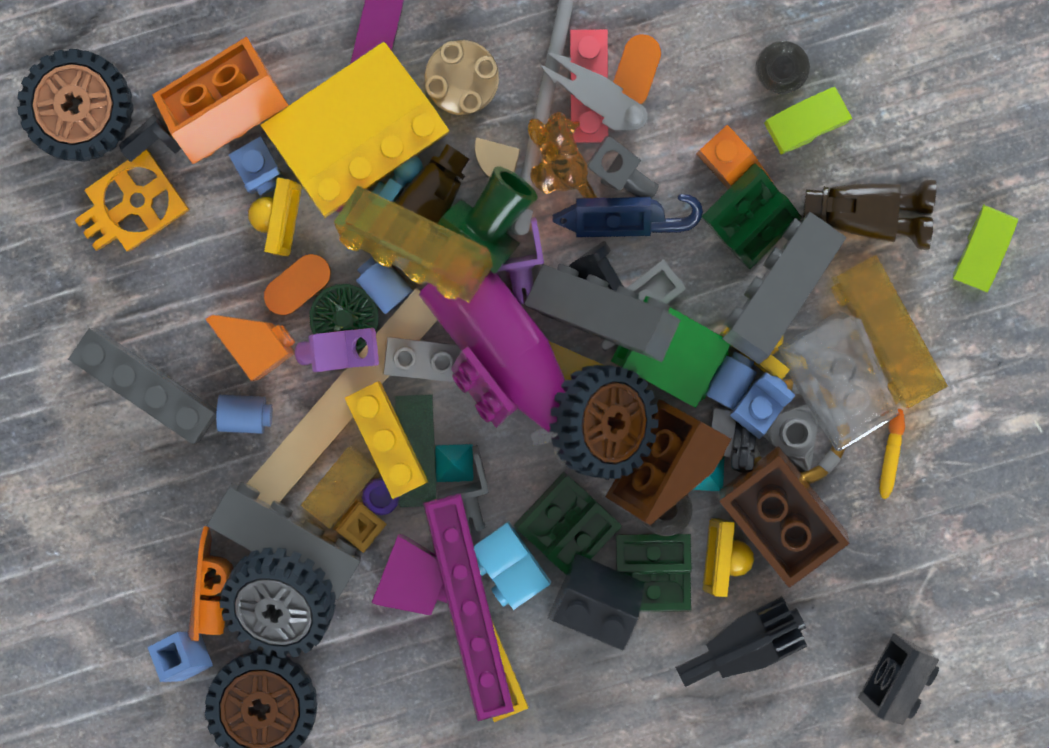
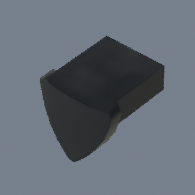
M152 115L119 144L120 151L130 162L159 138L175 154L181 150V147L156 115Z
M606 241L601 242L568 266L580 272L578 277L584 280L590 274L608 282V289L616 291L618 286L624 287L606 257L611 251Z

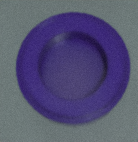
M380 477L371 480L365 486L362 500L364 506L375 515H386L397 507L400 496L392 499L383 478Z

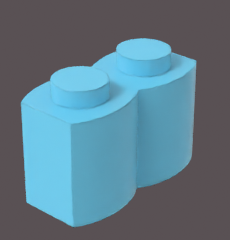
M509 521L473 545L480 574L483 576L488 573L492 578L495 586L491 590L503 607L509 603L514 610L551 584L550 579Z

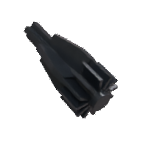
M781 596L736 618L706 643L708 652L675 668L685 687L718 671L721 677L725 678L763 669L806 648L807 644L801 633L802 630L806 629V626L797 608L789 610L786 601Z

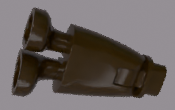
M446 144L439 157L433 156L430 162L415 176L385 216L391 221L382 231L370 235L366 244L414 275L423 278L427 272V266L419 256L420 246L423 241L432 246L434 245L439 234L434 227L442 216L451 209L461 185L458 179L463 180L465 178L462 171L470 159ZM404 230H406V231H407L406 235L404 236V238L402 239V241L399 243L400 237L402 236Z
M927 179L920 184L915 192L909 194H901V184L889 183L830 187L829 192L827 186H823L822 191L806 189L803 218L811 212L835 229L882 241L895 242L897 234L907 236L918 249L929 250L933 234V218L925 216L899 218V211L931 216L935 206L937 182L936 180Z

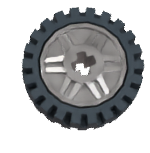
M272 547L264 548L261 553L255 550L248 557L244 556L236 564L223 587L220 599V608H224L221 613L223 620H229L228 629L231 633L239 631L236 639L241 643L247 639L250 640L248 648L256 651L258 646L263 647L262 654L266 656H271L275 650L277 658H285L288 652L291 657L299 656L302 651L306 654L320 643L334 615L336 596L335 592H331L333 585L330 579L323 580L326 573L321 567L315 571L312 570L315 562L307 558L303 563L299 561L301 554L293 551L292 555L288 557L287 549L278 548L274 554Z

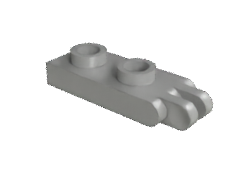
M387 337L383 374L454 382L452 378L454 373L451 369L461 350L456 344Z

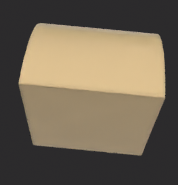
M476 138L475 153L478 164L488 178H490L495 167H503L515 173L520 149Z

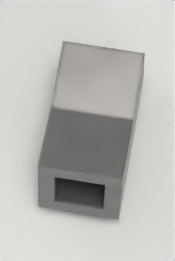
M714 408L711 411L710 427L732 439L724 454L726 457H731L736 421L730 417L733 411Z

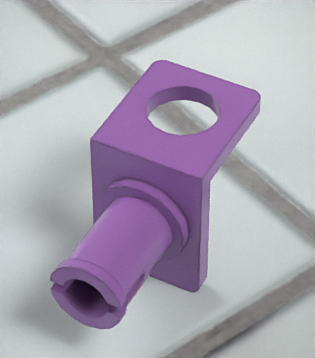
M536 217L531 218L536 254L510 258L497 271L505 270L510 273L513 295L520 304H524L522 288L526 289L528 298L534 284L531 268L535 265L544 264Z
M374 328L312 334L309 336V342L305 341L304 343L300 342L297 344L295 358L301 365L312 364L313 372L376 366L379 364L376 331ZM360 337L365 339L368 345V353L365 358H361L356 351V343Z

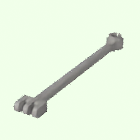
M559 0L548 49L549 53L561 56L563 54L574 0ZM547 53L545 67L559 73L560 63ZM543 71L521 172V178L532 188L535 183L556 87L545 71ZM528 208L508 229L507 233L509 235L526 234L529 231L533 210Z

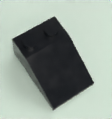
M893 633L858 698L876 717L884 721L904 725L907 718L912 719L917 713L921 704L919 696L925 685L929 687L937 677L939 667L936 665L939 659L928 651Z

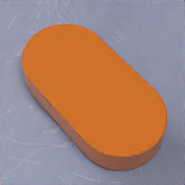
M640 34L632 37L626 43L613 83L623 88L622 93L639 104H643L649 94L661 58L660 45L653 37Z
M308 254L298 259L268 284L264 292L266 306L278 315L294 313L328 285L331 279L329 263L321 256L315 254Z

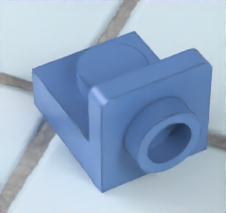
M261 136L228 154L245 183L244 186L247 192L250 194L258 192L260 196H263L276 188L277 178L284 177Z
M765 372L750 386L730 417L760 439L765 435L781 410L792 401L795 394L788 389L783 380Z

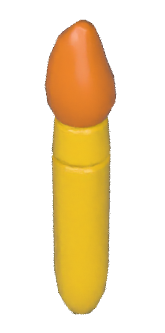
M897 409L893 413L888 426L890 434L887 439L879 483V491L883 499H887L890 496L895 484L902 435L905 432V419L902 409Z

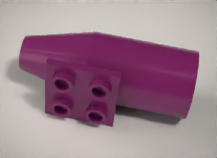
M466 254L439 273L419 293V297L461 350L451 369L454 373L452 378L462 392L466 393L468 391L477 402L475 408L478 414L487 423L491 421L497 428L510 414L519 409L550 433L549 423L557 422V417L550 416L551 407L559 408L560 405L554 401L557 392L565 393L561 387L565 377L550 343L498 274H494L472 256Z

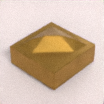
M356 500L333 529L364 553L387 524L360 501Z

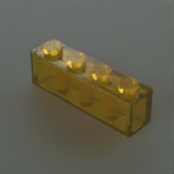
M360 186L356 187L334 221L340 236L339 240L347 248L353 251L362 249L370 253L373 259L385 267L394 265L404 270V273L413 281L421 284L426 281L436 286L441 294L453 300L459 297L470 303L493 266L487 248Z
M877 255L870 256L831 277L835 284L831 287V291L841 307L844 305L848 307L853 317L849 319V324L858 339L864 337L870 348V351L866 353L876 372L883 371L889 382L884 385L885 390L895 405L900 403L902 407L910 408L948 387Z

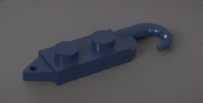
M679 194L678 200L686 202L692 207L691 214L684 218H665V211L662 205L657 200L651 199V197L576 198L575 204L553 214L552 221L575 232L576 238L651 236V233H680L691 230L701 221L703 208L696 197L689 194Z

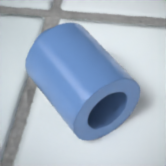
M373 256L357 269L361 276L356 281L385 315L413 292L412 288L385 257L377 260Z
M734 352L732 357L726 355L724 362L718 367L709 383L706 396L734 410L757 374L755 370L751 369L754 362L737 352Z
M219 395L216 414L218 432L263 434L265 426L271 427L273 406L272 404H266L265 396Z

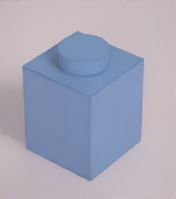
M177 632L148 647L160 682L184 681L213 666L200 633L198 641L191 640L188 632Z

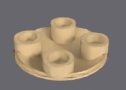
M468 40L446 42L433 53L427 63L425 70L426 91L432 101L448 113L455 115L476 113L491 102L498 89L499 71L497 64L489 51L475 42Z

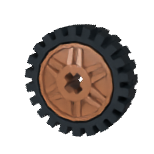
M79 49L58 50L51 56L45 55L42 57L38 65L33 64L29 69L30 74L28 77L24 76L21 82L23 88L22 91H18L17 97L20 101V106L17 107L18 115L22 119L20 123L30 140L49 155L73 162L98 159L103 157L106 152L114 150L117 147L116 144L126 136L125 131L127 127L130 128L132 122L130 117L131 113H133L131 90L119 70L105 58ZM73 98L83 101L78 106L79 113L77 114L68 110V108L73 106Z

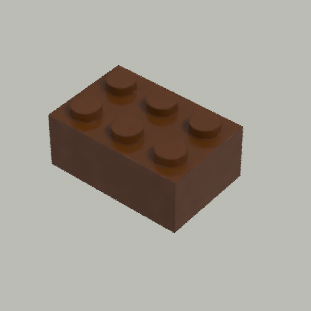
M779 446L756 462L752 471L740 474L719 490V502L789 588L850 544L845 528Z

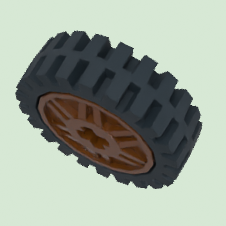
M594 365L583 367L582 371H575L570 375L572 380H565L561 385L565 393H556L554 401L560 404L559 408L551 407L550 416L557 417V422L549 423L550 432L558 433L551 440L554 447L561 448L557 455L561 460L566 461L565 465L568 468L590 477L617 479L621 478V475L627 476L633 473L632 468H639L643 464L640 457H648L651 449L646 446L647 443H655L657 436L650 433L651 428H658V420L652 419V414L658 413L657 404L649 403L655 398L652 390L646 389L648 383L644 379L638 378L639 374L623 367Z
M260 650L238 656L218 672L206 696L205 720H208L207 728L210 735H214L215 743L219 747L299 748L305 742L316 719L317 694L315 687L311 683L310 676L303 671V667L298 662H293L288 656L277 658V654L274 651L271 656H266ZM257 699H260L263 705L269 704L270 708H268L265 715H262L261 710L253 709L258 701Z

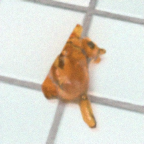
M561 112L550 115L546 124H543L539 119H531L528 123L529 136L540 149L542 156L541 163L531 168V180L541 192L546 194L555 190L568 191L577 189L583 198H598L587 181V163L580 154L574 140V132L580 126V122L571 121Z

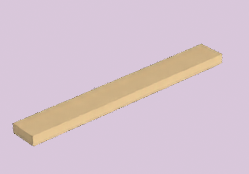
M415 288L377 332L379 364L376 366L346 368L247 482L248 485L260 492L258 499L270 506L274 500L280 503L354 418L345 397L377 381H381V384H383L390 375L383 374L387 337L421 340L438 321L419 297L421 291L418 288ZM368 345L358 354L361 358L367 356Z

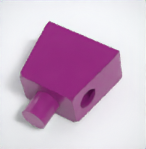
M399 533L372 603L431 615L437 600L447 603L436 555L407 536Z

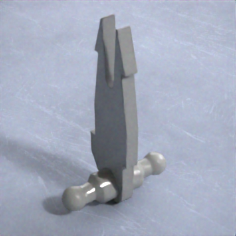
M548 52V55L575 74L576 79L572 81L540 65L555 85L559 82L583 105L604 117L602 124L613 131L639 130L646 124L648 120L646 109L622 93L623 88L600 74L570 62L572 58Z

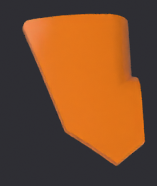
M207 526L203 528L199 543L188 636L193 641L199 640V633L207 635L224 634L225 620H223L221 614L224 608H220L221 596H216V594L222 592L229 575L234 569L227 559L210 556L212 537L210 527ZM213 569L216 570L215 575L221 576V580L217 583H213V577H208V572Z

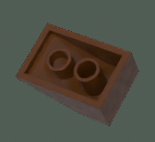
M660 399L657 402L658 413L652 414V419L658 420V428H651L650 432L657 435L655 443H647L646 445L651 449L649 456L640 457L643 464L639 468H632L633 473L627 476L621 475V478L615 479L605 496L649 525L714 472L732 440Z

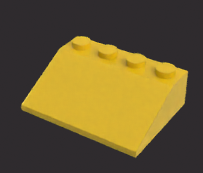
M382 42L260 125L324 219L449 133V129L428 98L385 42Z

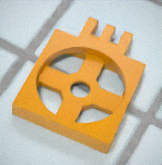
M146 149L132 162L129 160L125 161L84 190L95 206L77 217L75 222L80 227L93 220L95 224L83 232L87 239L99 232L102 233L103 236L92 244L95 251L102 249L118 238L125 250L130 252L190 209L150 151ZM137 167L153 171L157 178L143 187L136 185L128 171ZM115 181L124 193L123 201L109 210L105 205V193L108 185ZM167 190L169 198L168 208L164 217L160 219L152 208L153 199ZM141 193L144 196L145 202L141 207H134L131 204L130 200L133 194ZM134 214L140 216L148 229L142 232H130L122 229L118 223L129 215Z

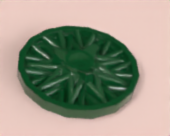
M336 284L323 290L314 300L309 313L310 328L313 334L374 328L376 331L379 325L378 309L375 302L362 288L351 284ZM362 337L357 340L356 351L367 345Z

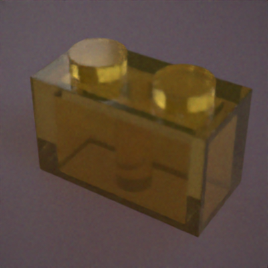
M350 445L302 502L301 506L330 529L377 473V465L353 445Z

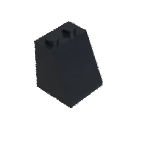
M576 553L547 619L624 651L639 619L645 582Z

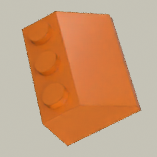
M247 36L152 94L171 135L192 164L211 156L219 148L236 138L242 137L248 130L266 119H270L279 111L289 106Z

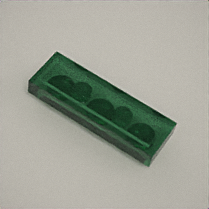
M433 394L395 396L396 415L428 480V483L399 496V507H424L423 502L437 499Z

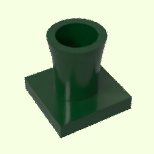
M495 167L474 207L460 199L442 216L434 229L496 274L520 245L518 241L506 232L521 214L538 199L535 190L523 178L506 168Z

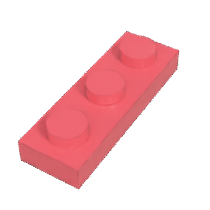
M608 29L570 30V58H572L570 62L608 79ZM570 71V80L574 81L576 75ZM570 93L571 140L574 138L571 143H602L604 138L608 136V127L602 124L604 117L583 105Z

